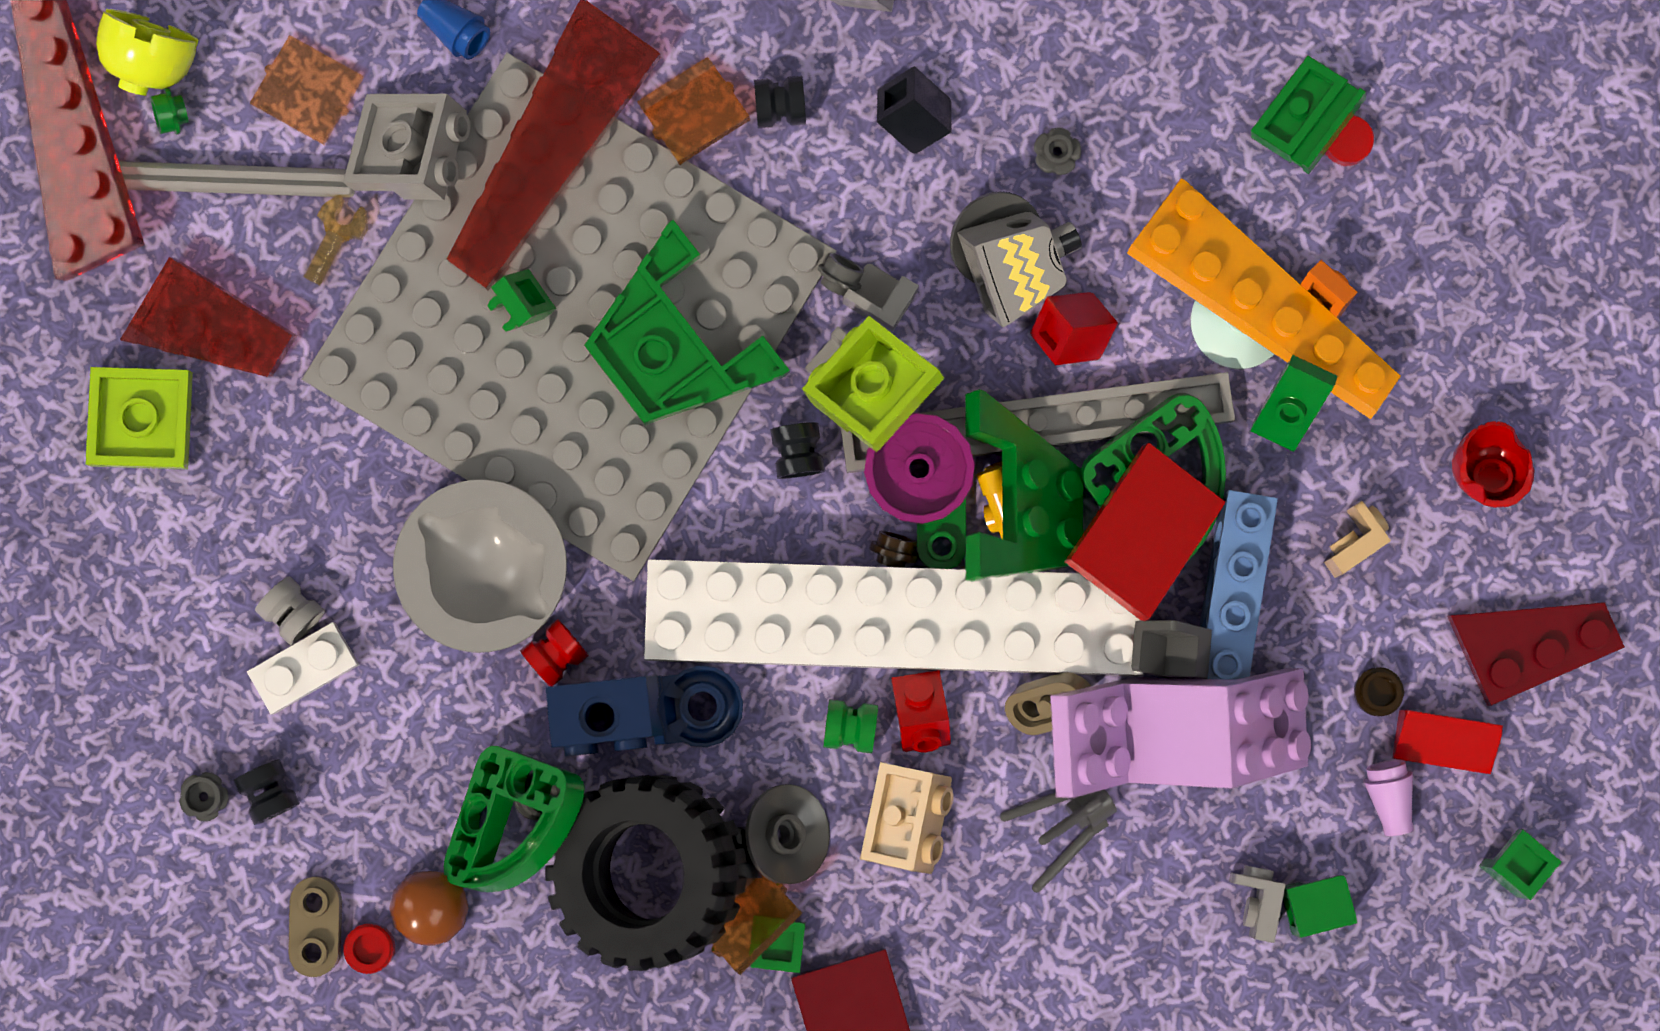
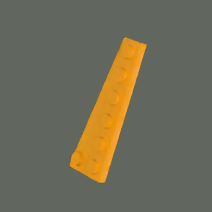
M1182 178L1131 244L1127 252L1128 255L1287 363L1291 356L1294 355L1337 375L1335 386L1331 393L1369 419H1372L1401 377L1201 193Z

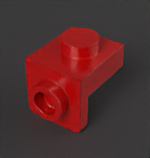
M940 670L892 677V689L900 729L902 751L926 753L932 752L939 747L950 745L949 716Z

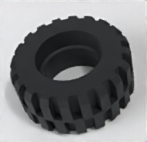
M643 775L615 779L600 784L599 790L587 791L584 794L576 820L564 842L555 853L554 864L545 866V881H554L555 894L548 896L551 909H561L565 919L559 922V926L566 936L578 934L581 938L577 943V948L588 956L601 954V963L613 968L626 965L629 971H646L690 959L704 952L705 946L716 943L726 931L723 925L734 920L741 907L734 901L736 894L745 892L747 877L738 876V864L746 863L747 860L745 848H735L732 837L738 835L739 831L734 821H724L720 814L723 812L724 807L715 797L704 798L702 796L703 788L692 782L680 783L677 777L666 775ZM638 824L653 825L663 831L676 846L683 864L684 880L680 897L668 914L657 919H645L630 911L617 896L611 880L610 863L614 847L618 839L628 828Z

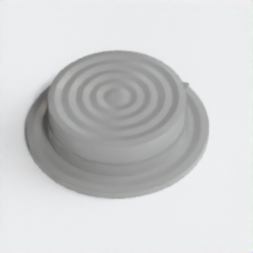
M481 479L458 482L446 486L427 497L411 513L402 527L396 542L393 558L395 588L404 610L414 624L430 638L447 647L474 653L503 650L523 642L537 632L555 611L561 599L567 575V556L564 541L552 516L535 498L525 491L507 483Z

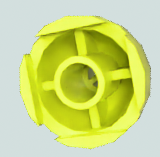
M106 9V11H103L98 26L96 46L99 60L105 70L120 79L119 88L130 93L146 96L149 88L165 89L178 84L185 77L194 61L198 38L170 25L166 29L148 22L150 18L139 14Z

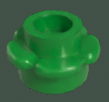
M165 88L163 89L164 93L150 96L155 122L160 134L174 132L178 135L181 133L180 125L188 123L185 103L182 95L171 96L170 89Z

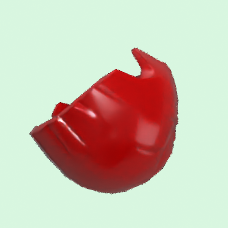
M1492 421L1479 425L1464 436L1456 447L1452 458V473L1458 486L1466 495L1485 506L1496 508L1515 505L1531 490L1535 473L1531 452L1520 442L1515 429L1509 424Z

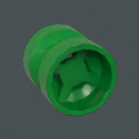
M829 699L823 748L839 749L843 745L853 744L857 752L872 754L878 705L863 703L858 709H853V707L848 706L842 700Z

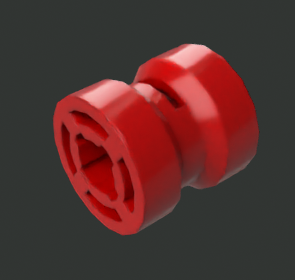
M559 619L546 628L547 639L545 641L543 639L530 641L520 650L532 668L550 687L563 679V672L567 669L566 664L579 665L589 657L586 650Z

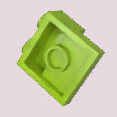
M868 316L860 326L851 329L846 334L841 346L826 363L818 365L812 371L808 382L802 390L817 409L846 432H852L875 452H878L941 383L944 377L938 368L872 317Z

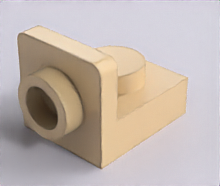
M1360 501L1346 510L1363 535L1358 537L1353 530L1329 546L1334 555L1324 561V564L1334 578L1343 575L1391 541L1385 533L1389 530L1388 523L1373 505L1368 508L1363 501Z

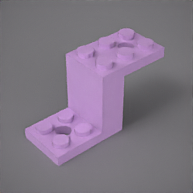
M1284 668L1237 680L1132 677L1051 695L1056 797L1075 798L1126 783L1235 788L1307 767L1311 740L1306 732L1305 708L1308 703V689L1304 683L1303 668Z

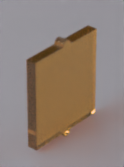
M289 35L273 64L265 66L267 74L250 104L320 144L325 145L340 117L348 115L347 105L364 77Z
M706 57L637 101L639 107L654 127L652 132L655 139L663 140L679 165L751 120L734 95L735 88L733 83L725 82L709 57Z
M763 875L762 878L747 879L745 892L736 894L734 901L741 907L735 919L723 925L726 932L716 943L712 944L711 951L717 957L723 956L733 970L741 975L802 912L786 895L787 888L783 884L775 883Z

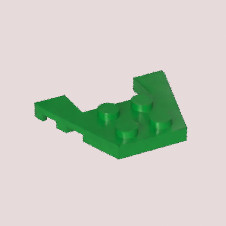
M674 220L670 221L663 229L656 244L649 254H646L623 292L619 293L584 344L585 348L644 425L778 380L790 373L789 368L764 336H761L725 365H720L661 287L701 258L700 253Z
M979 389L965 394V436L1002 450L1003 539L982 532L966 536V580L973 582L986 578H1000L1026 572L1033 573L1070 567L1065 563V560L1084 533L1081 468L987 392Z

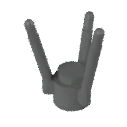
M1105 789L1075 798L1056 797L1055 792L1000 814V819L1005 822L1071 799L1072 801L1065 805L1069 816L1041 835L1038 839L1040 845H1046L1075 825L1081 830L1088 826L1032 885L1034 892H1040L1097 833L1109 826L1106 819L1116 813L1117 808Z

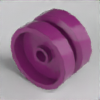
M914 413L910 415L878 452H875L870 447L867 449L864 474L869 492L882 510L901 521L923 524L945 518L962 504L972 487L975 464L970 445L956 426L935 415ZM915 459H923L929 465V472L923 478H915L910 473V464Z

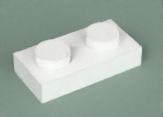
M332 622L250 669L247 673L270 714L274 715L359 666V663L338 626Z

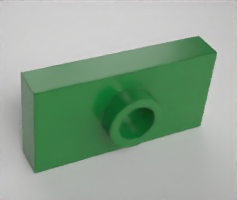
M1292 355L1255 417L1250 431L1294 452L1334 388L1337 375Z

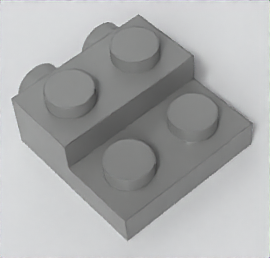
M366 94L343 183L352 188L353 191H394L403 199L445 200L448 186H454L459 177V166L455 160L459 142L467 140L470 134V120L467 116V110L448 94Z

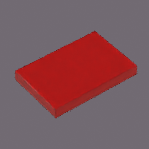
M1148 442L1141 447L1065 560V563L1139 620H1149L1226 502Z

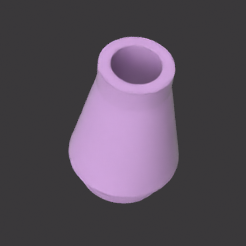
M1403 760L1384 761L1368 766L1366 768L1368 778L1364 780V784L1382 823L1384 835L1399 836L1412 832L1414 830L1412 823L1413 772L1407 771L1406 762Z

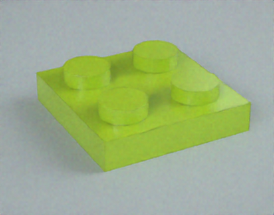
M90 367L85 465L90 467L188 469L193 372L175 369Z

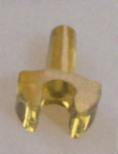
M341 195L323 204L317 214L318 218L324 222L326 234L303 278L318 286L322 284L342 244L351 239L363 240L368 230L367 211L362 206L354 214L351 223L348 225L338 224L337 216L342 211L345 203Z

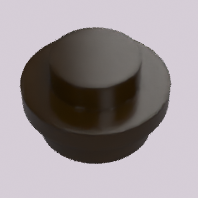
M879 531L877 541H871L869 548L878 554L876 559L878 563L889 567L905 568L906 562L916 563L918 554L914 552L917 544L916 540L889 531Z
M1376 667L1368 669L1355 682V701L1359 708L1369 715H1389L1395 712L1403 701L1404 687L1402 681L1397 674L1387 668Z

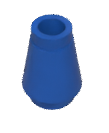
M423 0L418 8L417 16L424 21L428 28L455 57L463 56L465 59L470 60L483 50L489 40L490 28L485 25V20L482 16L448 0Z

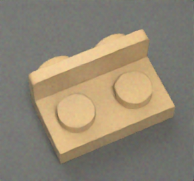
M880 762L860 859L908 871L932 874L934 865L939 862L943 852L941 831L944 817L950 812L953 803L952 778Z

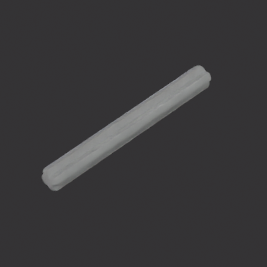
M118 161L114 164L112 175L114 186L120 190L352 197L355 193L352 188L343 183L346 169Z

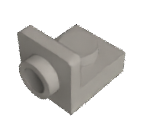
M1245 865L1243 875L1230 872L1229 882L1233 884L1257 888L1256 898H1247L1243 915V926L1250 927L1249 937L1275 943L1285 884L1272 881L1274 871Z

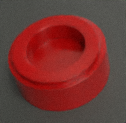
M1353 116L1326 151L1328 158L1341 166H1353L1364 160L1371 152L1374 144V134L1370 125L1364 119Z
M376 923L362 924L354 928L347 935L343 947L344 956L349 966L357 972L363 974L376 973L387 967L392 961L395 954V941L390 931L384 926Z

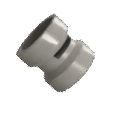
M290 576L276 584L255 608V612L266 622H274L279 627L280 636L290 646L302 639L320 621L325 613V610L315 600H307L301 594V586Z

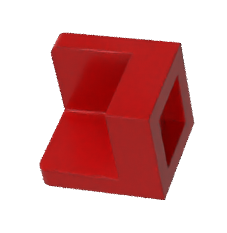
M1092 292L1048 296L1030 335L1054 365L1094 361L1102 357L1118 322Z

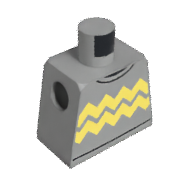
M1023 212L957 232L983 309L1002 328L1046 300L1048 296H1052L1062 289L1067 279L1060 258L1082 248L1080 236L1071 222L1050 230L1047 223L1032 212Z

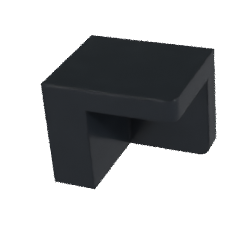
M913 66L877 89V123L911 153L917 154L951 133V99L920 70Z

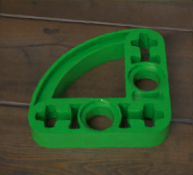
M1177 393L1168 397L1090 454L1081 467L1082 482L1101 508L1105 498H1108L1111 491L1101 481L1093 484L1092 479L1097 475L1094 466L1100 462L1106 467L1114 464L1116 469L1111 473V477L1117 484L1135 458L1130 450V443L1137 433L1143 431L1152 433L1157 440V449L1167 457L1196 437L1202 462L1201 483L1221 499L1224 496L1226 466L1223 445L1218 429L1205 405L1198 398L1187 393ZM1181 404L1185 408L1194 406L1196 411L1190 415L1193 424L1188 428L1181 423L1176 424L1168 430L1175 439L1167 443L1164 433L1152 424L1153 421L1160 417L1161 423L1166 426L1177 417L1174 410L1177 405ZM1217 517L1205 533L1204 537L1202 538V540L1200 541V543L1198 544L1190 558L1197 552V550L1201 547V545L1208 537Z
M489 746L477 760L445 855L443 868L447 881L453 885L476 891L499 892L513 888L531 878L557 852L576 820L585 792L581 777L576 773L499 746ZM533 770L532 784L529 790L525 792L526 778L529 772ZM553 785L561 788L559 796L550 794ZM516 801L542 811L541 817L526 839L512 853L493 864L513 802ZM487 806L486 820L480 828V814Z

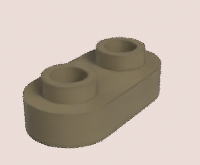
M1063 672L1021 684L1006 700V716L1009 722L1022 733L1039 735L1051 732V695L1091 687V685L1081 676L1070 672Z
M314 876L299 882L290 895L288 953L291 965L298 973L307 977H319L334 969L341 956L342 896L338 886L333 881L325 877ZM310 893H317L321 896L323 904L319 911H312L307 907L306 899ZM309 943H315L321 948L322 954L318 961H311L306 957L305 949Z

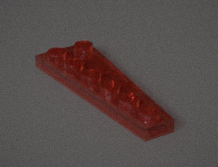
M10 0L55 279L67 281L145 245L67 0Z
M580 0L554 49V55L543 76H540L532 92L533 96L510 134L511 139L499 162L492 169L485 183L482 195L474 204L446 259L448 263L489 291L661 59L660 52L587 0Z

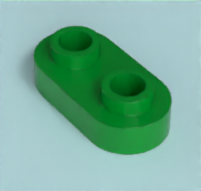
M966 497L962 504L945 518L923 524L916 523L918 558L928 569H954L964 558L966 552ZM945 538L950 542L951 550L947 555L940 556L933 551L932 544L935 539Z

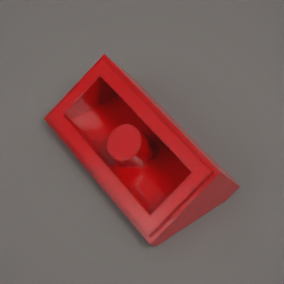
M1399 710L1392 759L1491 774L1502 737L1503 725L1417 711Z

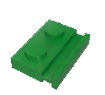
M1307 56L1250 131L1251 138L1288 162H1294L1303 168L1305 173L1310 174L1366 100V91L1361 88H1355L1348 83L1347 79L1312 57Z

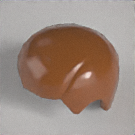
M421 871L408 875L393 890L389 910L394 927L410 942L434 946L450 941L464 928L469 906L463 887L448 882L447 876L443 872Z

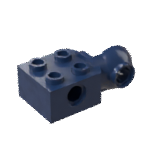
M695 666L682 670L676 675L641 676L545 687L551 748L564 747L565 757L598 753L597 743L614 742L615 751L648 748L647 738L654 737L655 745L684 742L690 746L707 748L724 742L735 732L742 719L743 699L739 686L727 673L710 666ZM701 692L711 694L717 703V710L714 716L706 721L696 720L689 710V703L692 697ZM606 703L613 709L615 718L612 726L608 730L601 732L592 723V712L598 705Z

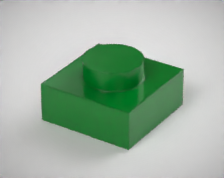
M756 916L750 967L800 973L806 922Z

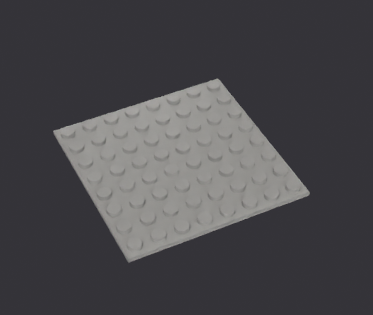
M506 53L467 115L470 120V134L467 140L459 142L455 160L459 166V177L456 184L448 186L445 200H414L302 377V380L467 481L494 480L507 483L525 491L535 498L552 516L564 540L634 582L753 388L644 425L585 348L584 344L619 293L623 292L646 254H649L656 244L663 229L672 220L676 222L697 249L701 258L661 288L722 366L761 336H764L776 351L822 277L821 272L817 269L818 265L825 264L831 253L836 254L837 251L511 54ZM529 269L557 309L544 320L505 332L502 326L510 320L511 316L504 306L490 311L488 303L496 296L491 287L503 276Z

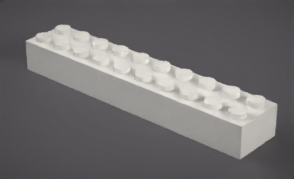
M648 560L644 659L647 661L1046 674L1070 672L1078 675L1109 676L1143 675V673L1133 671L1131 668L1135 621L1141 620L1079 573L1026 572L1007 577H993L970 582L966 580V570Z

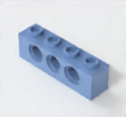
M1228 490L1224 492L1223 500L1226 503L1216 519L1199 627L1212 630L1208 679L1237 680L1250 677L1278 498Z

